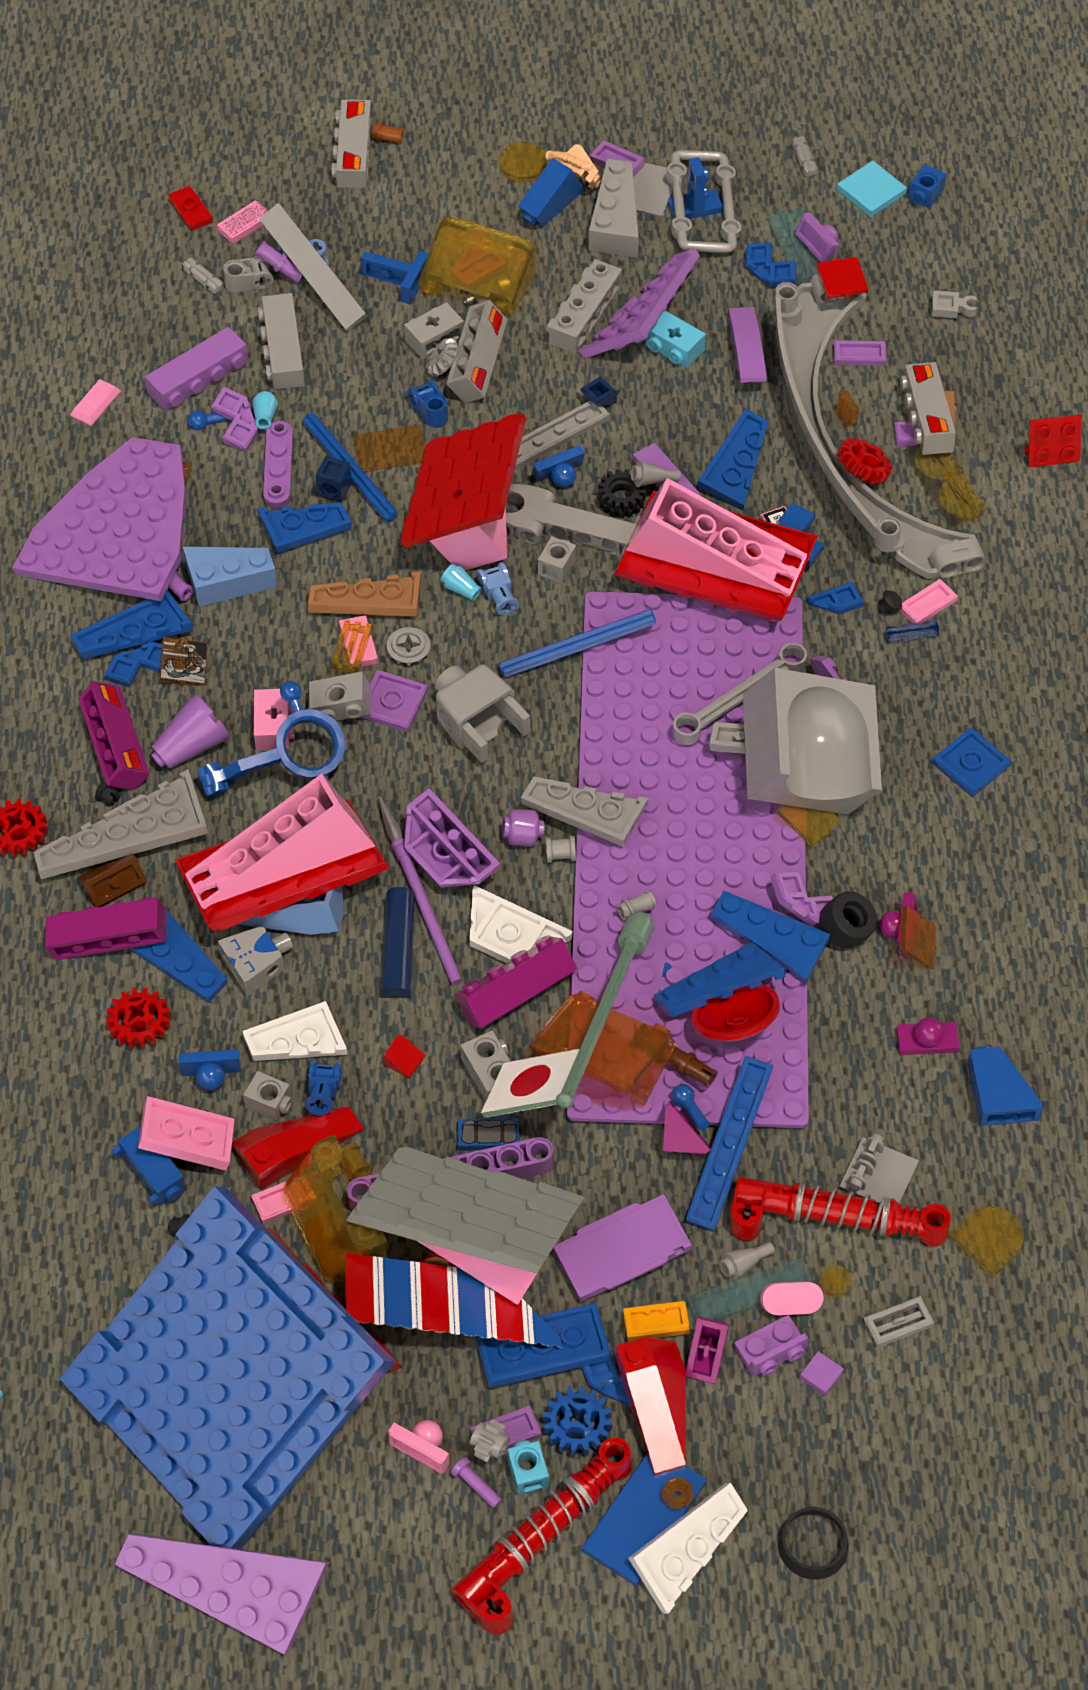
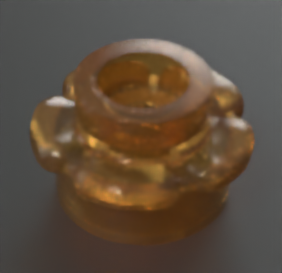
M680 1477L670 1479L666 1482V1487L662 1489L664 1502H668L669 1507L673 1509H682L684 1505H690L694 1498L691 1492L693 1489L692 1485ZM679 1491L681 1495L676 1496L675 1492Z

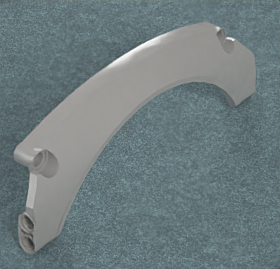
M816 273L811 278L810 283H802L798 287L790 282L779 284L775 291L774 310L777 346L784 381L805 438L823 472L840 498L875 539V546L880 551H896L895 558L898 562L926 579L946 578L983 568L986 565L987 559L974 534L947 530L922 521L898 509L877 495L857 476H852L844 469L846 465L839 462L840 457L837 456L838 452L826 431L820 413L818 376L825 351L834 334L847 317L863 305L866 300V293L851 295L849 298L844 296L827 299L819 273Z

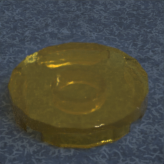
M531 142L510 144L503 149L499 156L501 172L503 171L509 180L518 183L535 181V178H538L548 165L545 150Z

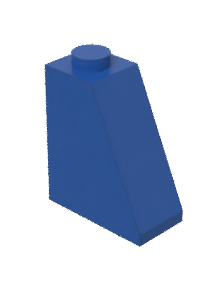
M552 158L518 207L523 213L522 218L532 226L537 223L544 227L585 190L572 169Z
M980 1046L976 1049H971L967 1064L979 1125L988 1126L1039 1121L1043 1109L1042 1102L1001 1047Z

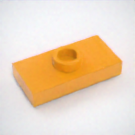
M685 1301L623 1308L628 1342L644 1337L661 1338L690 1334Z

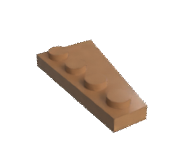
M421 571L412 572L411 577L399 578L397 574L387 576V580L374 582L371 581V578L360 579L359 582L351 585L344 581L310 586L308 613L417 617Z

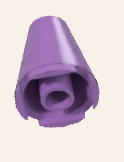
M198 695L190 697L153 744L152 749L154 753L151 756L161 768L166 765L170 769L225 742L230 737V734L221 721L217 720L212 714L213 711Z

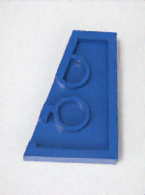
M342 503L313 504L304 509H292V506H284L282 510L267 511V508H257L258 516L277 554L352 529V522Z

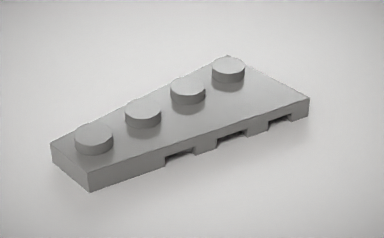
M533 777L521 796V804L623 847L646 809L648 798L638 796V799L624 797V793L612 792V794L596 792V788L585 786V788L580 789L570 787V783Z

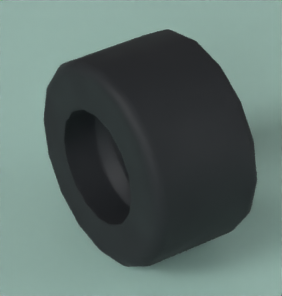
M845 891L835 896L823 907L819 921L821 930L830 934L829 941L832 944L841 948L851 949L872 935L876 929L877 916L871 902L863 895ZM843 914L850 918L853 926L846 921Z

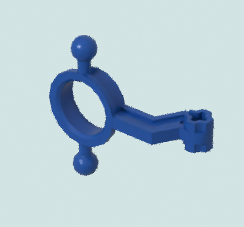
M287 681L280 688V696L289 703L293 714L287 716L278 728L275 739L276 748L237 760L223 769L220 762L211 763L197 769L205 796H215L230 789L228 783L252 771L280 762L293 775L310 779L323 774L329 781L327 774L334 771L343 759L346 747L344 733L337 721L327 713L315 709L303 710L300 702L302 695L300 685L294 681ZM310 722L321 726L327 731L332 740L333 751L330 760L326 764L318 768H306L299 766L290 758L285 744L287 732L299 723Z

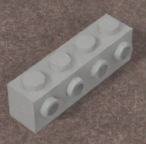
M594 259L590 267L584 269L578 285L574 284L569 298L561 303L555 319L551 318L548 323L547 333H549L550 344L573 353L578 352L622 286L621 268Z

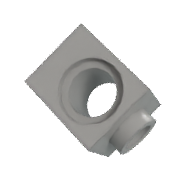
M551 536L538 559V575L563 584L576 561V545L567 540Z
M259 1071L256 1072L243 1094L246 1109L277 1122L282 1113L287 1114L293 1103L289 1084ZM267 1096H276L273 1100L264 1099Z

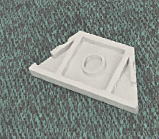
M477 886L473 887L470 928L471 947L508 963L511 961L510 957L522 950H530L535 947L534 943L544 936L550 935L562 938L564 943L572 939L573 931Z

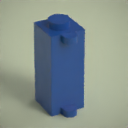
M139 1126L119 1139V1145L113 1148L112 1153L116 1158L123 1155L149 1189L152 1196H150L148 1201L152 1206L157 1204L163 1205L167 1201L174 1202L186 1190L184 1176L167 1155L138 1148L141 1128Z

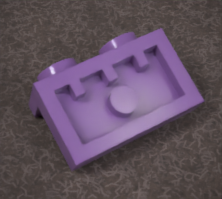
M786 1315L734 1342V1348L752 1377L760 1373L766 1376L774 1372L778 1368V1364L789 1359L790 1362L801 1358L806 1353L805 1350H807L809 1338L806 1333L801 1335L790 1316Z

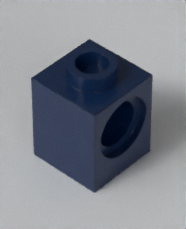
M329 456L324 457L315 475L318 496L339 502L343 501L352 483L350 462Z

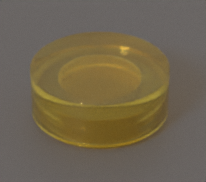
M828 1266L821 1273L819 1285L825 1295L832 1298H840L848 1293L851 1285V1276L842 1266Z

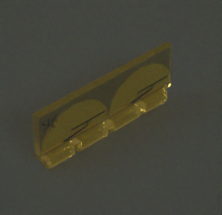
M920 444L903 450L907 460L950 528L978 519L979 513L986 511V507L978 494H974V488L966 475L963 474L954 456H951V452L922 455Z

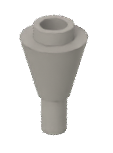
M640 460L631 469V479L637 487L663 482L667 478L672 481H680L681 478L680 471L664 470L661 467Z
M768 1242L756 1248L722 1252L719 1266L725 1277H730L731 1280L736 1281L758 1263L760 1259L774 1254L775 1249L772 1243Z

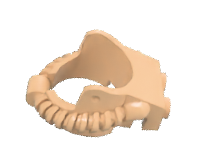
M575 144L567 152L548 151L546 153L548 162L554 158L572 169L578 180L584 184L588 181V187L593 190L600 187L602 181L600 173L581 145Z

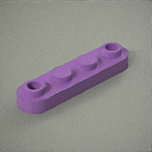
M285 421L273 422L266 430L263 495L265 503L271 508H282L290 502L293 429Z

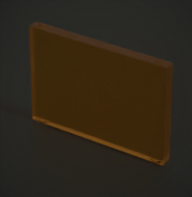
M420 424L353 435L359 466L365 473L423 463L425 444Z

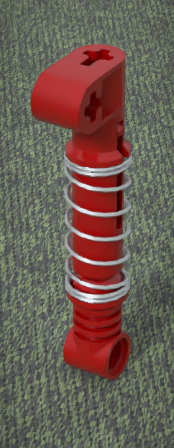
M738 1177L731 1210L730 1227L734 1237L742 1241H751L761 1231L764 1212L787 1215L790 1220H797L798 1222L801 1218H803L804 1223L808 1219L820 1222L821 1226L825 1222L834 1223L838 1229L841 1225L852 1226L854 1232L858 1228L869 1229V1233L873 1234L877 1227L880 1231V1236L890 1237L892 1234H898V1231H902L901 1235L910 1232L909 1236L913 1237V1233H916L917 1238H920L923 1243L930 1246H938L943 1244L948 1238L951 1214L947 1208L939 1204H930L924 1208L921 1207V1211H918L917 1206H914L913 1210L909 1209L910 1205L902 1208V1204H899L895 1199L883 1197L878 1205L875 1204V1199H871L870 1194L863 1198L855 1196L853 1191L849 1195L840 1194L836 1188L832 1192L822 1191L821 1186H817L816 1189L806 1188V1184H802V1182L786 1185ZM745 1208L751 1209L749 1220H744ZM931 1223H935V1224H937V1225H939V1226H938V1227H934V1226H931L930 1224H931Z
M614 1437L604 1441L600 1446L599 1453L593 1457V1460L587 1463L588 1466L585 1465L582 1467V1471L570 1473L563 1478L564 1492L561 1490H557L555 1493L550 1491L551 1497L543 1504L537 1503L539 1508L530 1516L524 1514L526 1520L517 1528L512 1526L513 1532L507 1538L499 1537V1540L497 1539L493 1544V1550L451 1588V1592L457 1601L485 1630L492 1634H502L511 1628L514 1621L511 1602L500 1588L514 1575H521L528 1570V1565L534 1564V1557L539 1552L546 1553L547 1545L551 1541H559L560 1533L564 1529H572L573 1520L577 1517H585V1509L591 1511L597 1505L598 1497L606 1491V1487H610L612 1482L622 1480L631 1473L633 1467L631 1450L625 1440ZM615 1455L623 1457L621 1461L616 1463L609 1461V1458ZM579 1508H582L583 1510L582 1515H580ZM489 1598H491L493 1610L495 1611L492 1614L486 1603Z

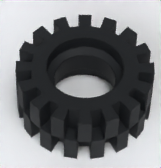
M615 469V474L610 471L607 473V477L603 476L601 478V482L598 484V501L600 508L603 507V512L607 514L610 511V516L614 518L616 514H619V518H624V514H627L629 518L633 517V511L638 514L640 508L643 509L646 500V486L637 487L634 481H632L628 469H625L624 473H620V469ZM624 489L630 491L632 495L626 498H619L612 495L613 491Z

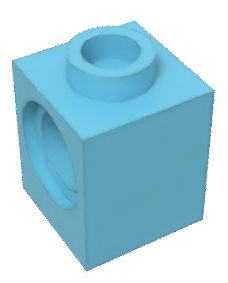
M521 1441L514 1444L512 1448L507 1449L508 1463L517 1495L549 1487V1475L539 1441L532 1443L530 1441ZM530 1461L536 1466L530 1470H524L519 1465L522 1462Z

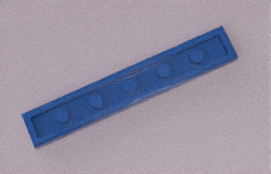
M745 1056L686 1217V1223L715 1232L774 1065Z

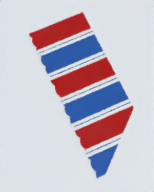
M345 1253L346 1311L357 1322H371L376 1325L387 1324L392 1327L402 1326L408 1329L418 1328L424 1331L433 1330L439 1333L448 1331L451 1334L457 1335L463 1333L467 1336L479 1335L482 1338L494 1337L498 1340L509 1339L514 1342L525 1341L529 1344L540 1343L545 1346L555 1345L561 1347V1337L523 1299L517 1305L459 1267Z

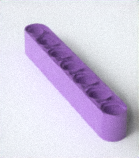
M538 1137L449 1158L475 1167L486 1168L490 1172L499 1171L524 1179L542 1175L551 1170L553 1166V1146L549 1140ZM536 1154H543L546 1157L543 1159H537L533 1156ZM511 1160L516 1162L512 1166L504 1164V1162ZM380 1173L356 1178L348 1184L347 1198L351 1211L360 1201L355 1197L359 1194H365Z

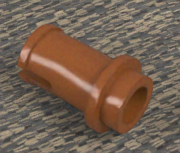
M379 122V124L374 123L372 138H375L377 142L385 140L401 144L404 135V128L383 125V122Z

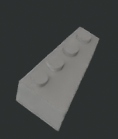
M607 159L589 228V251L638 258L639 237L632 162Z

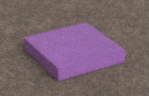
M377 670L370 683L371 714L360 716V718L409 732L429 690L428 685Z

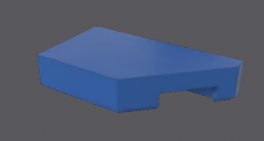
M853 582L808 596L806 599L808 605L838 615L863 607L864 604Z

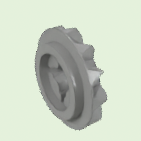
M446 338L432 350L426 366L429 374L437 377L449 370L458 350V343L455 340Z
M414 627L400 628L394 631L387 640L389 657L394 658L398 664L403 662L407 663L408 666L413 662L421 663L424 657H428L431 648L430 639L427 634ZM407 640H410L412 645L410 652H407L405 648Z

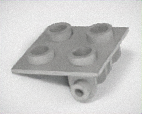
M873 1134L872 1137L868 1138L863 1137L839 1188L849 1192L853 1191L854 1194L863 1198L870 1194L871 1199H875L877 1204L881 1203L883 1197L895 1199L900 1204L919 1160L884 1146V1139L878 1134Z

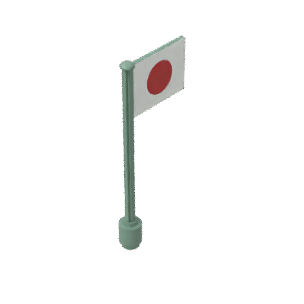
M635 912L627 918L618 938L619 946L623 949L581 1048L503 1063L481 1113L484 1118L557 1104L562 1108L573 1106V1097L633 956L641 954L646 950L654 931L653 920L648 914Z

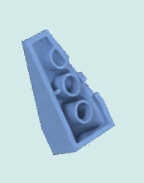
M342 886L312 899L304 898L261 918L257 915L239 924L310 935L338 932L344 915Z

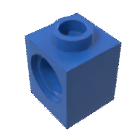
M924 164L910 182L908 199L917 205H923L930 209L944 191L946 173Z

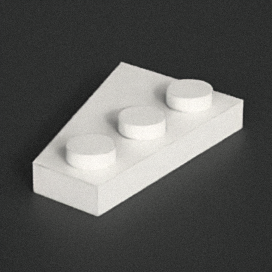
M326 1001L242 1031L253 1061L347 1055V1048Z

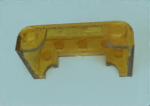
M444 217L438 226L420 275L419 289L427 294H439L445 284L489 298L503 315L512 318L535 277V247L527 239L459 218Z
M331 1135L317 1142L285 1182L284 1194L323 1277L328 1283L339 1286L346 1284L345 1253L387 1258V1240L380 1230L347 1222L348 1217L333 1188L334 1178L341 1174L339 1164L342 1160V1150L335 1135Z

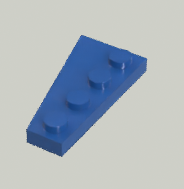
M167 590L162 601L147 599L71 634L70 638L81 657L87 659L193 631L191 621Z

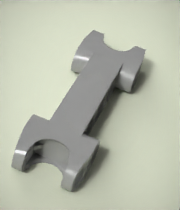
M512 484L507 501L522 509L514 513L506 512V533L510 538L530 544L538 543L541 535L550 538L551 536L558 537L561 540H567L576 545L585 544L611 551V554L620 556L618 560L620 561L640 516L635 518L634 523L555 503L556 498L554 494L546 489L530 485Z

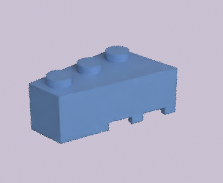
M183 547L185 565L194 588L198 607L277 587L275 567L268 548Z

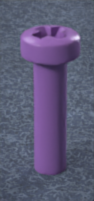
M467 1457L459 1460L452 1468L451 1474L455 1478L461 1476L495 1509L502 1502V1499L469 1467L471 1461Z

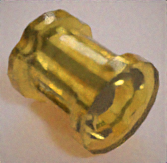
M349 1143L340 1148L335 1154L336 1162L342 1164L348 1173L347 1179L349 1182L356 1178L368 1176L373 1171L371 1164L365 1162L359 1153L360 1147L357 1143Z

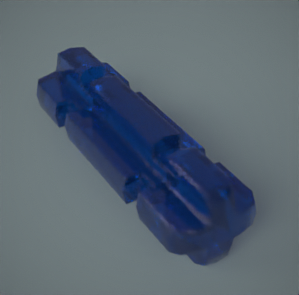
M934 620L925 622V625L920 622L900 625V628L897 626L887 627L885 637L888 643L899 642V639H902V641L922 639L924 635H927L928 638L936 637L939 635V626L937 621Z

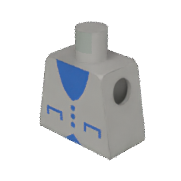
M257 927L218 941L221 957L246 996L284 970L281 954L293 948L292 941L286 932L271 939L264 927Z

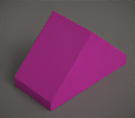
M669 1101L665 1105L663 1151L702 1154L709 1152L711 1149L707 1141L675 1105Z
M698 1316L686 1368V1377L716 1384L727 1343L728 1323Z

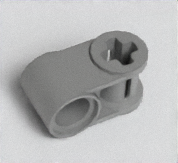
M259 256L226 262L224 265V286L226 290L232 293H239L271 287L274 279L268 270L269 263Z

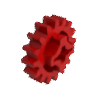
M848 437L838 449L837 456L840 457L839 462L846 465L844 469L854 477H861L863 482L869 481L873 485L875 482L882 484L892 472L893 466L889 464L891 460L884 457L885 452L876 445H870L867 440H860L858 437L853 440L851 437Z
M18 798L16 804H11L9 800H6V807L2 808L0 806V830L3 833V836H0L1 855L4 856L8 851H11L13 858H16L18 852L22 851L23 855L27 856V849L31 848L36 851L38 850L37 842H45L44 834L48 833L46 815L42 814L39 805L33 808L31 800L24 805L21 802V798ZM31 819L35 822V827L32 826Z
M135 987L132 988V994L130 995L122 991V999L113 998L111 1000L113 1008H107L106 1010L108 1015L106 1023L111 1037H117L120 1046L127 1041L129 1049L132 1050L135 1044H140V1047L145 1049L146 1042L149 1041L155 1046L157 1044L156 1037L165 1038L164 1029L171 1027L169 1020L171 1013L170 1008H167L166 999H160L159 992L157 991L149 995L148 988L144 987L142 993H137ZM155 1010H156L157 1013H158V1018H157V1020L154 1019V1011H155ZM120 1017H123V1026L119 1023Z

